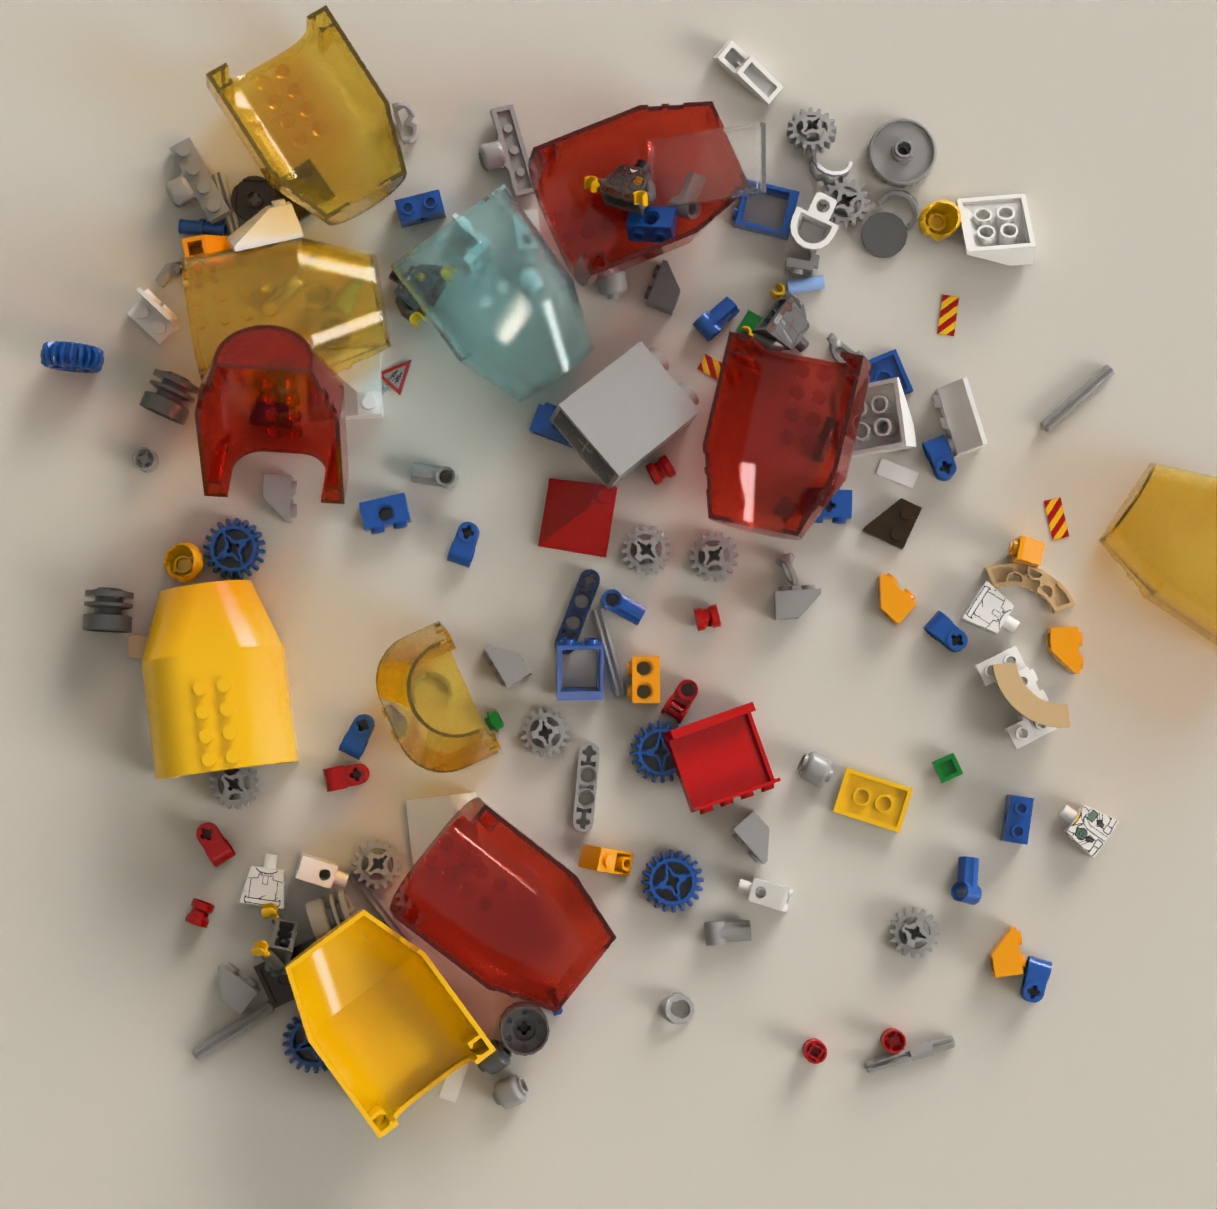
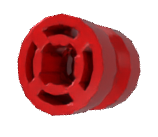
M666 455L660 457L656 463H649L645 466L656 486L662 483L666 477L671 478L676 475Z
M716 604L710 605L707 609H693L698 631H703L710 626L713 628L721 626Z
M193 898L191 902L192 910L190 913H187L185 921L207 928L209 923L208 915L213 913L215 905Z
M887 1028L881 1034V1045L888 1052L895 1054L904 1049L906 1039L898 1029Z
M810 1038L803 1044L802 1053L810 1063L819 1064L826 1059L827 1048L821 1040Z

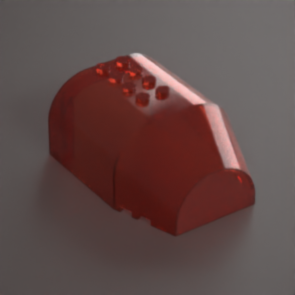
M713 101L683 103V105H669L668 103L649 107L648 105H639L533 147L528 160L530 179L540 209L567 268L574 279L583 287L689 244L751 186ZM638 159L645 160L650 165L648 172L656 188V200L648 203V206L670 207L671 201L675 196L680 195L690 171L703 175L708 180L699 199L701 204L699 216L693 220L678 217L675 237L658 243L628 241L626 221L629 212L605 205L599 190L593 193L590 191V188L584 189L585 177L595 176L603 178L615 171L621 164L634 167Z
M256 325L243 328L229 335L218 346L204 375L194 413L204 496L228 497L233 468L236 462L243 456L254 452L306 454L317 458L325 467L321 503L345 504L349 466L344 386L339 375L301 335L288 328L276 325Z
M729 332L702 445L706 463L704 471L707 475L708 489H706L709 519L740 530L776 538L801 540L847 479L873 367L872 363L864 355L841 352L840 356L846 363L826 361L769 350L751 335Z
M479 797L466 803L445 825L405 876L390 904V911L395 919L486 989L507 994L512 998L528 1001L530 1004L554 1012L560 1010L617 938L577 875Z

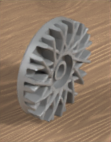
M896 118L885 122L874 132L869 142L867 158H869L868 163L871 164L872 172H875V176H879L882 182H887V185H895L896 188L898 186L904 188L908 185L910 187L914 184L917 185L929 175L936 161L937 148L932 134L923 124L908 118ZM898 150H904L906 155L900 154Z

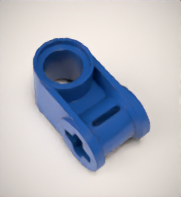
M941 435L922 442L924 454L930 463L936 479L939 481L951 479L957 467L946 436ZM942 465H944L945 468H950L947 474L945 471H940Z
M464 522L458 527L447 561L470 567L480 533L479 528L475 524ZM472 526L471 530L474 532V535L465 539L466 535L463 533V530Z
M937 611L923 627L932 638L939 641L951 652H960L967 645V635L941 611ZM951 636L953 638L960 637L959 643L961 646L958 644L953 646L951 644L953 642Z
M367 714L357 716L345 734L338 750L360 760L375 727L373 718ZM368 720L367 725L369 729L365 728L361 731L358 721Z
M1028 956L1020 988V994L1024 1000L1036 1003L1043 998L1051 974L1052 962ZM1034 985V990L1037 991V995H1032V997L1030 998V994L1027 993V989L1032 988Z

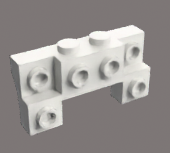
M1016 646L974 665L985 687L996 682L992 665L1016 662L1018 673L1025 686L1034 695L1049 702L1044 690H1039L1036 684L1038 681L1036 673L1033 669L1029 670L1028 666L1025 665ZM1016 710L1015 712L1021 721L1005 728L1014 743V749L1029 744L1057 729L1056 727L1044 726L1033 722L1019 714Z

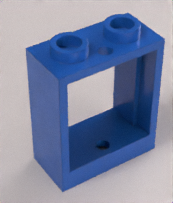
M746 179L745 186L740 185L737 198L741 199L740 206L734 207L732 220L736 221L734 228L788 240L790 224L800 192ZM749 191L788 200L781 230L742 221Z
M562 638L561 642H556L557 701L603 700V642L598 641V638H585L584 641H575L574 638ZM562 650H596V687H562Z

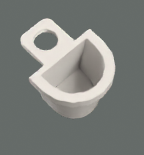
M818 192L808 211L799 207L796 208L790 224L791 236L796 244L808 250H818L829 245L839 225L829 221L837 204L836 199ZM826 200L830 206L829 210L824 213L819 212L816 208L818 201Z

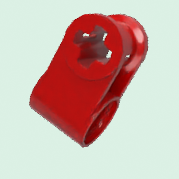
M689 679L681 681L674 693L670 695L660 713L670 715L677 720L678 724H681L698 693L696 683ZM690 683L694 686V693L691 696L686 697L681 693L683 684ZM671 706H673L674 708H676L677 710H679L680 713H678L677 711L673 710V709L671 708Z
M364 764L342 765L323 769L327 792L363 784L370 776V771ZM356 768L358 771L363 772V776L359 778L360 781H358L357 777H353Z
M207 822L197 828L196 837L204 848L209 860L216 868L236 855L230 843L215 824ZM204 827L207 830H213V833H211V839L209 837L204 838L202 836V834L205 832L203 829Z

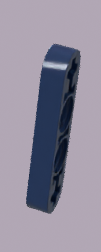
M588 569L580 575L556 637L555 648L556 642H559L567 635L562 634L563 629L569 633L577 634L574 639L578 641L600 584V576L595 570ZM590 574H593L594 579L597 580L595 584L591 583L588 589L593 591L592 595L586 591H578L580 586L585 588L586 581L583 578L584 576L588 577ZM579 595H585L588 598V604L584 608H579L575 604V599ZM572 616L580 620V626L574 630L567 626V620ZM574 650L562 651V655H568Z

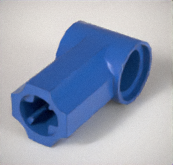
M725 297L710 312L707 311L693 323V326L709 342L721 332L722 327L731 321L740 310L730 298Z
M614 589L606 591L600 599L601 605L605 610L613 612L636 626L647 609ZM608 594H613L617 597L618 602L616 606L611 607L606 604L605 598Z
M967 856L958 858L957 882L954 883L951 889V895L955 901L975 905L980 901L982 890L978 886L979 858Z

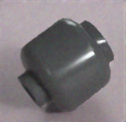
M495 1039L490 1042L496 1051L477 1064L482 1072L486 1071L491 1075L497 1074L510 1064V1057L512 1056V1052L506 1048L504 1043Z

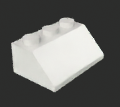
M967 377L937 388L934 391L933 402L936 409H940L942 415L939 418L940 425L943 431H947L949 437L947 440L951 452L954 453V457L982 449L987 444V440Z

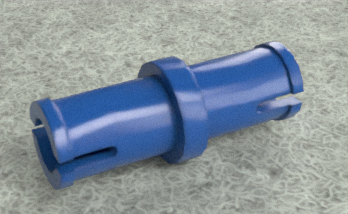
M180 219L178 223L179 234L226 236V222L211 224L206 219H200L199 221Z

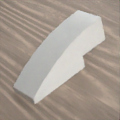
M727 41L713 57V60L766 104H770L783 88L752 56H748L733 41Z

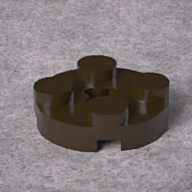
M248 176L233 188L231 195L232 206L238 216L245 221L251 219L264 207L272 205L271 201L278 200V195L273 185L260 176ZM253 194H257L258 198H261L257 205H253L249 201Z

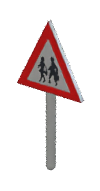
M412 359L382 371V379L387 383L382 388V395L391 387L401 396Z

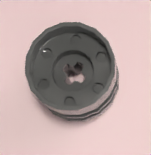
M155 369L153 375L162 380L158 382L150 379L149 383L157 388L156 393L145 391L139 405L164 418L184 425L190 411L182 405V402L194 403L195 399L187 395V391L198 394L200 389L185 377L171 371Z
M109 587L85 590L84 596L95 598V601L84 602V606L94 608V613L83 614L82 630L132 633L133 618L123 615L122 611L133 609V604L123 603V600L134 599V593L120 588Z
M515 1002L508 1006L500 1017L499 1029L502 1042L514 1054L523 1056L535 1054L548 1041L550 1030L547 1017L542 1009L533 1002ZM522 1021H526L527 1025L530 1026L526 1028L525 1032H521V1028L517 1027L522 1024Z

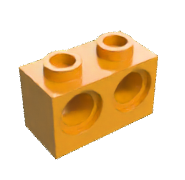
M632 657V662H627V676H632V685H627V699H632V704H660V657ZM645 662L650 666V672L647 675H640L637 672V665L639 663ZM645 685L650 689L649 697L643 699L637 695L639 686Z

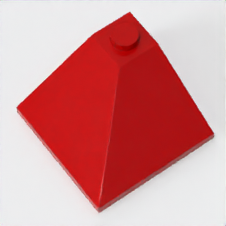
M549 478L538 547L606 558L617 487L613 486L611 489H608L602 484Z

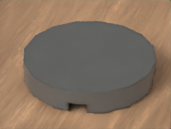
M889 212L876 213L869 217L861 233L864 247L870 254L879 258H890L899 253L905 246L908 236L902 219Z

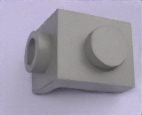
M811 250L809 260L787 257L784 270L789 271V274L793 276L811 275L813 268L818 269L820 255H816V250Z

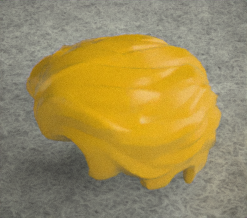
M938 200L927 205L921 211L918 218L921 233L925 236H930L935 241H940L953 235L961 223L959 207L954 202L948 200Z
M185 541L174 545L166 552L163 565L170 578L186 583L196 578L201 572L203 557L201 551L194 543Z

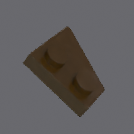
M901 498L866 525L862 532L903 550L922 507Z

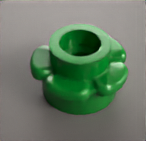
M496 710L491 713L487 712L488 717L484 719L490 731L495 730L499 732V729L504 727L500 715Z

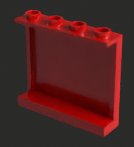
M753 702L663 733L691 813L699 811L700 815L713 811V805L727 806L734 803L733 798L740 796L741 800L754 796V790L761 789V792H765L775 788L774 783L781 781L780 778L774 779L751 712L756 711Z

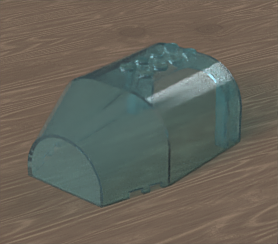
M505 183L391 265L393 271L459 362L519 403L554 382L594 350L573 278Z

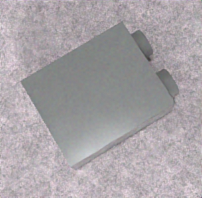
M641 341L558 404L549 419L608 489H611L687 428L700 413V409L696 406L699 400L695 391L684 382L677 384L667 372L669 365L665 356L654 347L648 350Z

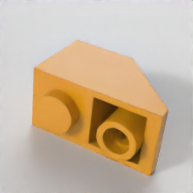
M204 234L182 239L185 260L188 266L193 268L235 259L234 251L227 243L226 238L228 236Z
M1019 536L1014 539L1013 543L1010 542L1007 556H1011V563L1039 567L1041 566L1045 543L1026 536Z
M881 573L877 577L879 611L895 625H898L917 605L914 601L915 596L907 589L903 591L896 585L898 583L897 579L890 573L887 575Z
M1078 627L1047 628V652L1070 674H1079L1080 669H1083V656L1079 655V646H1082L1083 643L1082 632H1079Z
M582 843L578 867L630 876L634 853Z
M1014 926L1007 927L989 952L991 973L995 978L1023 974L1022 968H1026L1024 954H1020L1019 945H1022L1021 932L1017 931Z

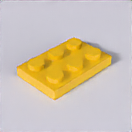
M846 767L832 812L900 833L913 788Z

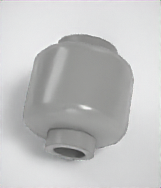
M620 265L601 267L602 271L597 273L599 293L607 295V299L621 298V293L626 292L628 289L626 271L620 268Z
M817 752L804 754L797 767V770L800 771V778L816 786L821 785L824 781L828 782L834 771L831 769V760Z
M515 1074L509 1075L495 1083L493 1099L497 1105H502L505 1109H511L526 1101L527 1094L529 1093L528 1085L523 1077H518Z

